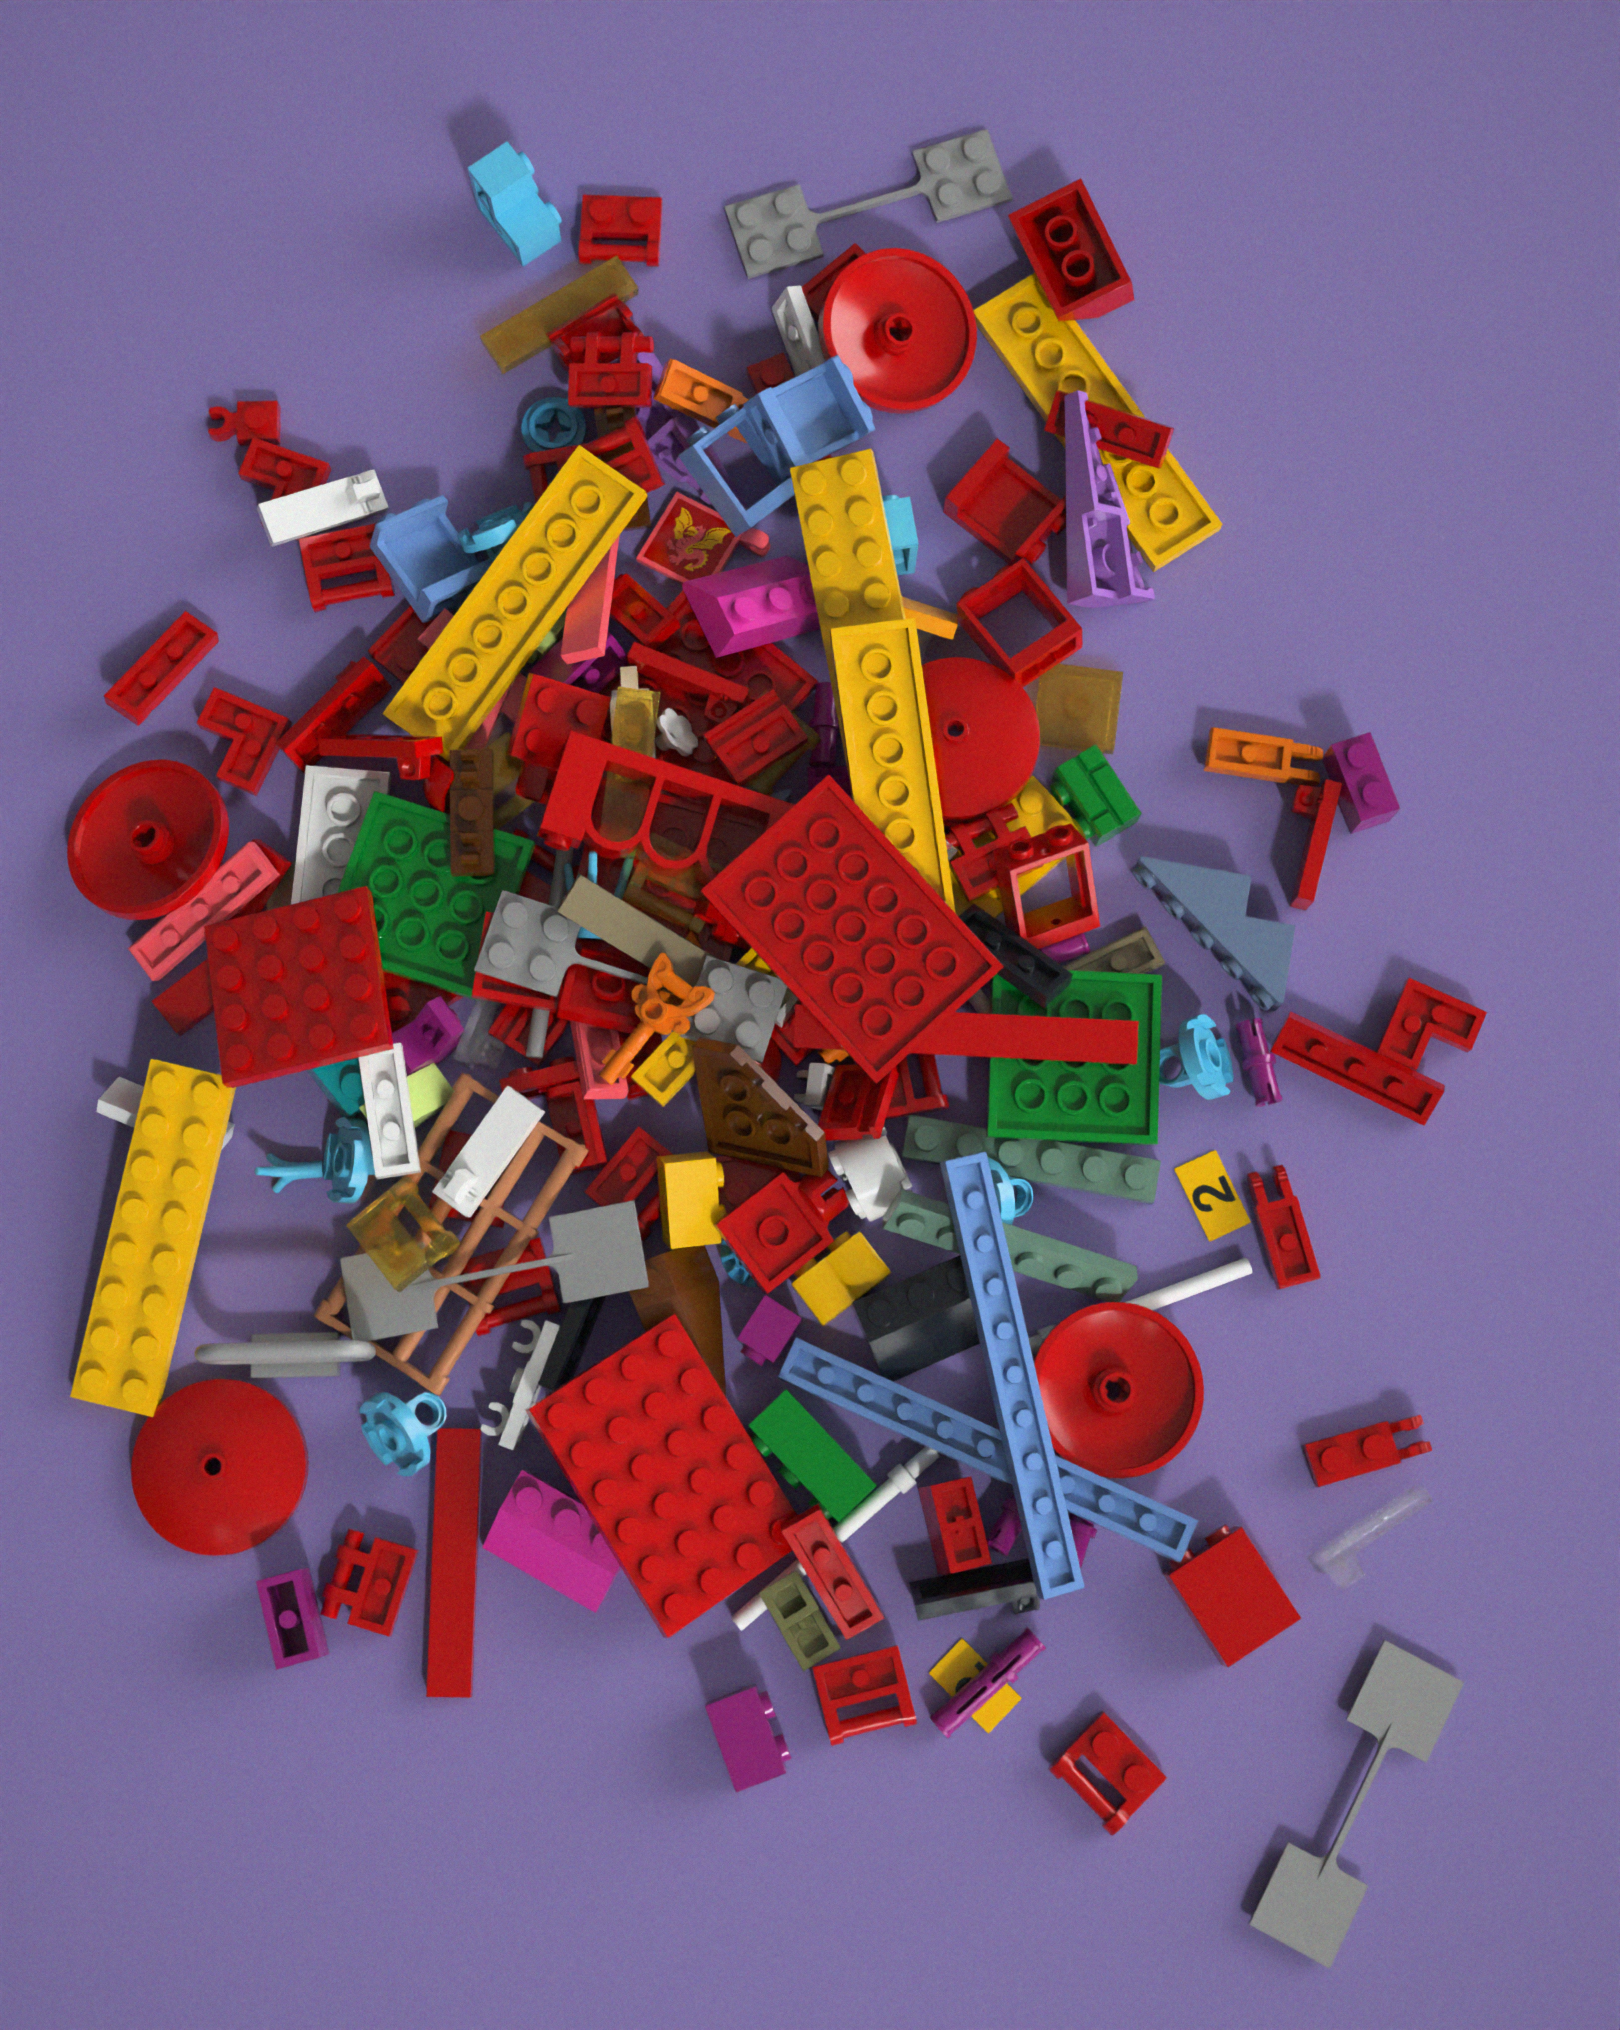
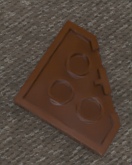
M700 1037L692 1046L708 1151L822 1177L829 1168L825 1132L739 1045Z

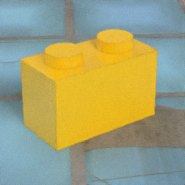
M707 1151L657 1156L663 1242L670 1249L722 1243L721 1235L713 1226L715 1222L726 1214L723 1204L719 1205L718 1188H723L724 1173L721 1162H716V1158Z

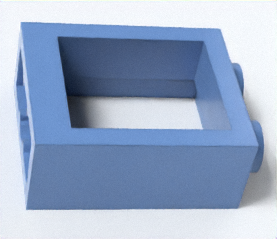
M733 404L715 418L720 425L711 432L706 426H703L688 437L686 442L690 447L678 455V457L734 536L737 537L795 495L791 475L783 479L780 478L745 408L743 407L739 410L737 405ZM735 426L777 484V486L746 509L741 505L703 451Z

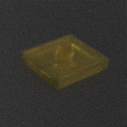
M1057 664L1039 677L1035 706L1040 728V745L1085 751L1097 744L1102 753L1113 755L1123 672Z

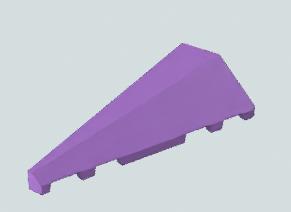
M638 353L637 363H649L652 365L651 408H635V413L644 430L656 464L677 481L687 482L702 494L700 498L708 505L712 504L678 457V455L690 447L686 439L700 428L694 418L653 399L663 367L654 353ZM621 357L615 363H620ZM711 445L703 451L744 509L748 508Z
M1077 390L1065 396L1067 604L1099 608L1148 602L1155 599L1153 588H1145L1138 568L1143 563L1140 551H1132L1128 539L1127 526L1131 523L1111 464H1103L1096 444L1102 437L1098 427L1091 428L1084 403L1088 400L1087 393Z

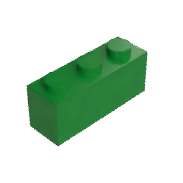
M787 1389L748 1425L754 1432L750 1438L756 1448L765 1457L773 1452L784 1464L778 1470L795 1490L803 1484L814 1496L808 1502L809 1505L813 1507L819 1504L828 1520L833 1516L839 1523L877 1486Z

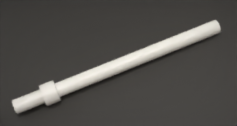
M1245 1257L1132 1299L1126 1303L1137 1304L1155 1310L1252 1274V1268ZM1054 1324L1037 1330L1038 1335L1028 1338L1032 1355L1036 1354L1038 1347L1055 1326Z
M925 1446L904 1466L899 1463L887 1474L888 1480L833 1527L841 1543L899 1492L905 1494L917 1483L914 1479L940 1457L939 1454ZM796 1559L761 1591L796 1570L801 1578L807 1573L799 1560ZM759 1593L731 1617L741 1631L767 1609Z

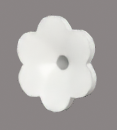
M667 708L656 719L657 726L662 734L656 737L655 741L662 751H667L670 748L676 749L685 757L693 753V749L698 746V740L691 732V724L685 717L678 716L674 710Z

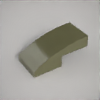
M797 1570L759 1592L761 1599L803 1672L841 1649Z

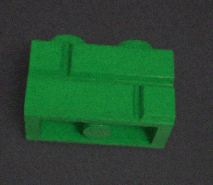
M1097 744L1054 769L1051 777L1054 783L1050 785L1055 799L1061 806L1069 805L1076 816L1072 819V822L1086 840L1091 839L1095 847L1131 827L1140 818L1142 813Z

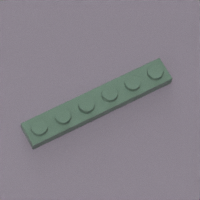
M909 1114L901 1158L940 1165L941 1161L986 1152L987 1157L997 1161L1008 1176L1148 1204H1153L1155 1201L1160 1160L1057 1141L986 1138V1128Z
M901 1189L883 1215V1229L960 1254L949 1204ZM1002 1222L1014 1272L1107 1302H1120L1138 1279L1137 1266Z

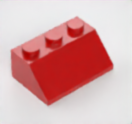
M1081 178L1008 215L1058 321L1099 318L1135 300L1132 281Z

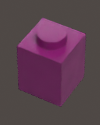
M765 1295L737 1338V1341L744 1345L740 1353L760 1366L763 1365L765 1360L774 1364L801 1323L802 1318Z

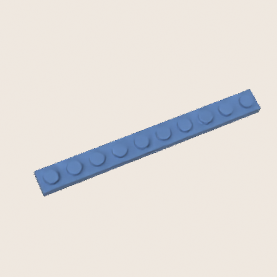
M979 1152L941 1161L940 1167L1038 1598L1045 1600L1085 1587L987 1153Z
M795 1338L778 1375V1379L1012 1486L1000 1430ZM1055 1456L1067 1512L1176 1562H1181L1198 1520Z

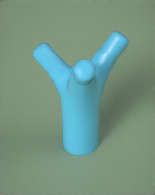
M269 1153L266 1159L274 1166L256 1167L255 1169L256 1175L281 1177L272 1187L275 1193H279L285 1185L294 1180L323 1177L322 1160L289 1162L278 1158L272 1153Z

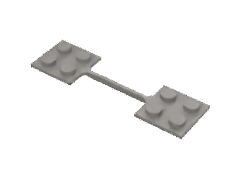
M985 129L912 151L920 174L918 184L821 214L810 211L800 184L724 206L748 279L824 257L816 233L818 224L918 194L928 198L937 223L1012 201L1011 193L988 130Z
M502 890L474 971L554 997L558 995L567 968L573 964L587 966L647 986L648 977L580 956L575 949V943L581 926L558 913L557 907ZM706 956L699 980L694 987L705 986L711 988L715 992L714 1000L699 1013L688 1017L690 1029L685 1034H680V1037L695 1042L702 1037L737 1044L754 1061L762 1063L787 987L779 978ZM664 986L661 988L662 991L671 993Z
M628 1201L549 1217L554 1248L551 1255L546 1259L444 1279H436L431 1275L428 1267L425 1242L340 1258L353 1340L368 1342L438 1328L434 1295L440 1287L543 1266H551L558 1272L564 1304L648 1288L649 1281L635 1202Z
M1383 1640L1345 1719L1375 1736L1378 1743L1376 1754L1329 1852L1324 1856L1317 1857L1287 1841L1248 1923L1249 1925L1330 1969L1368 1888L1367 1884L1341 1871L1337 1866L1336 1857L1386 1751L1391 1748H1399L1427 1763L1464 1684L1463 1681Z

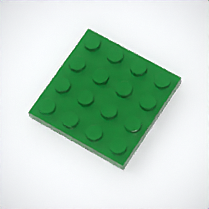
M374 791L337 893L367 886L372 892L384 972L481 1002V999L471 998L485 914L486 912H495L502 890L516 895L519 894L535 843L532 840L495 829V875L453 877L451 875L450 814Z
M1068 970L1073 974L1070 985L1045 1008L998 974L994 975L991 978L990 1014L1139 1021L1136 1065L988 1058L986 1138L1157 1145L1162 975Z

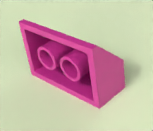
M789 556L685 581L682 584L687 599L716 658L816 631L820 628L809 566Z
M521 1470L502 1503L482 1547L595 1613L621 1569L581 1501L528 1470Z

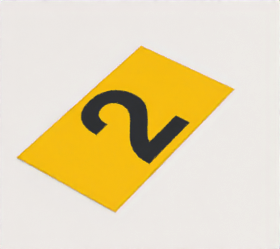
M1216 1150L1174 1169L1209 1242L1251 1223Z
M961 1638L929 1674L953 1697L988 1664ZM1005 1684L971 1717L989 1734L1022 1698L1008 1684Z

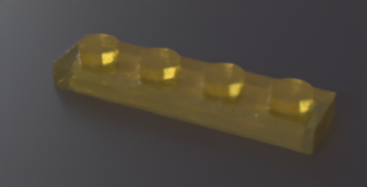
M615 256L480 336L481 342L503 375L549 348L551 344L546 333L613 293L623 303L627 302L639 294L638 286L619 258Z
M618 687L611 744L652 757L660 692ZM607 771L600 836L609 841L622 842L629 840L637 833L648 797L649 784ZM636 849L627 856L619 857L639 860Z

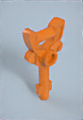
M663 952L660 953L648 975L647 986L640 984L632 990V999L637 1003L635 1012L641 1020L617 1052L611 1049L602 1061L606 1066L598 1075L611 1085L619 1076L624 1079L634 1067L630 1063L631 1060L647 1042L649 1037H651L653 1032L668 1035L673 1030L678 1035L685 1034L690 1029L688 1017L699 1013L714 1000L715 992L705 986L693 988L675 974L673 963L669 957ZM664 986L681 999L683 1003L679 1006L665 1003L660 995L661 988Z

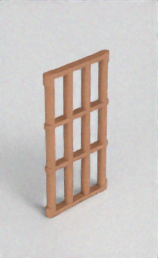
M463 1072L460 1074L452 1087L454 1090L452 1096L418 1150L421 1172L401 1177L371 1227L367 1226L363 1233L365 1238L354 1255L377 1251L379 1246L385 1249L400 1247V1245L387 1238L386 1235L424 1172H427L439 1181L446 1172L431 1164V1161L473 1092L494 1104L499 1095L482 1086L483 1084L473 1079L470 1074ZM538 1121L500 1175L488 1197H485L479 1206L481 1208L443 1271L441 1272L428 1264L431 1275L436 1279L459 1276L495 1216L517 1230L493 1269L515 1265L531 1238L536 1239L539 1234L537 1228L575 1166L579 1167L589 1150L586 1149L585 1145L578 1144ZM544 1136H547L565 1147L566 1150L524 1219L521 1220L503 1209L502 1205ZM438 1197L410 1244L425 1242V1248L427 1249L452 1206ZM510 1273L488 1277L478 1294L460 1283L442 1286L435 1292L434 1303L436 1313L450 1290L472 1304L429 1375L407 1362L425 1331L404 1334L393 1352L374 1340L368 1341L375 1346V1355L419 1382L421 1386L431 1393L440 1396L450 1380L448 1377L450 1371L485 1314L491 1313L494 1308L492 1302ZM341 1275L327 1299L323 1298L314 1316L319 1321L335 1328L353 1340L351 1325L337 1317L346 1302L343 1275Z

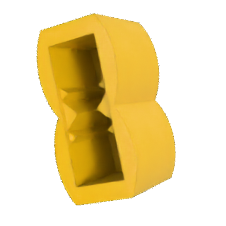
M848 1231L844 1232L827 1246L832 1253L820 1262L812 1258L794 1273L797 1279L791 1286L822 1327L851 1306L852 1302L860 1299L891 1275L889 1268L860 1231L854 1236H851Z

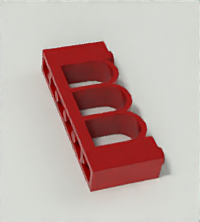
M570 731L537 836L545 838L544 843L547 846L562 851H569L570 847L578 849L583 841L590 851H596L599 856L616 859L627 856L636 849L640 861L648 870L657 875L674 877L685 874L693 867L695 877L705 887L718 875L709 866L706 855L708 842L719 808L763 822L760 837L795 804ZM604 770L651 785L637 833L629 840L622 842L609 841L600 836L594 829L591 820L592 807ZM661 789L707 804L694 850L686 859L679 861L667 860L658 855L651 846L649 839L650 825Z

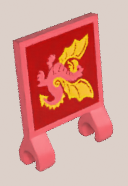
M676 492L637 555L636 560L654 571L683 584L685 581L722 572L738 544H741L759 557L766 556L771 544L766 533L754 528H750L735 537L718 512Z

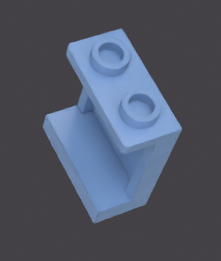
M838 355L829 358L823 364L783 384L757 393L743 404L781 479L791 475L790 468L816 462L860 440L875 430L871 410L861 400L853 384L854 380L850 369L842 363Z
M444 495L432 500L429 498L422 499L405 512L398 515L390 513L382 517L375 525L369 546L423 624L435 619L444 608L450 612L460 607L493 563L490 558L479 563L473 553L464 552L457 537L459 533L445 514L448 501Z

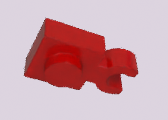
M278 400L237 401V412L230 413L224 407L216 406L209 408V415L212 420L225 421L220 428L208 429V434L212 440L223 442L230 439L233 435H237V441L240 446H250L253 437L280 445L281 407Z

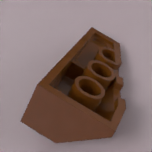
M705 1245L679 1248L645 1260L649 1287L629 1291L644 1330L646 1331L667 1316L676 1314L726 1397L720 1285Z

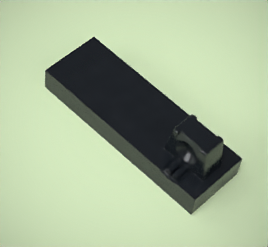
M972 904L958 916L1004 966L997 974L1043 1008L1070 985L1073 976L1071 972L976 904Z
M606 1296L571 1302L539 1380V1385L554 1391L574 1378Z
M1029 1558L909 1582L918 1621L1008 1602L1011 1603L1014 1614L1040 1609V1598L1037 1597Z

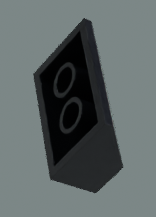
M961 1255L851 1303V1308L881 1376L893 1382L980 1344Z

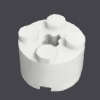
M884 1126L880 1139H874L872 1135H863L862 1139L841 1140L834 1144L835 1150L828 1152L837 1175H841L844 1181L848 1179L852 1189L845 1193L854 1213L859 1215L860 1219L867 1217L870 1222L885 1214L901 1189L907 1190L913 1187L893 1143L890 1144L885 1135L887 1131Z

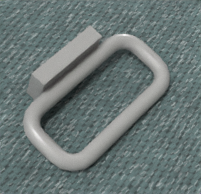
M339 1332L251 1334V1342L203 1344L195 1349L194 1354L197 1361L206 1364H251V1378L340 1376L341 1362L371 1360L376 1354V1348L373 1344L366 1341L341 1340V1333Z

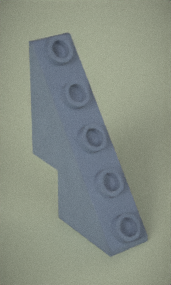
M1140 856L1135 869L1132 871L1138 883L1147 890L1153 888L1163 899L1161 904L1164 909L1176 920L1182 918L1192 928L1190 933L1193 939L1205 950L1211 948L1222 959L1220 965L1223 970L1234 980L1240 978L1251 989L1249 994L1260 1008L1265 1011L1268 1009L1276 1011L1284 1003L1295 925L1245 916L1252 877L1250 875Z

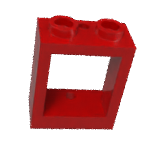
M1024 558L1014 565L1009 564L1002 567L995 573L993 579L979 588L973 587L969 589L956 603L958 623L990 662L1011 675L1022 687H1025L1083 647L1082 627ZM1023 591L1054 629L1009 658L979 622V619Z
M1071 823L1052 827L1047 832L1028 839L1015 840L1008 846L993 851L1005 925L1034 947L1040 949L1100 927L1089 843ZM1066 856L1071 897L1023 914L1017 874Z

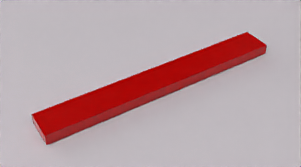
M795 1004L793 1048L844 1050L804 1005ZM954 1012L909 1054L1136 1065L1139 1021Z

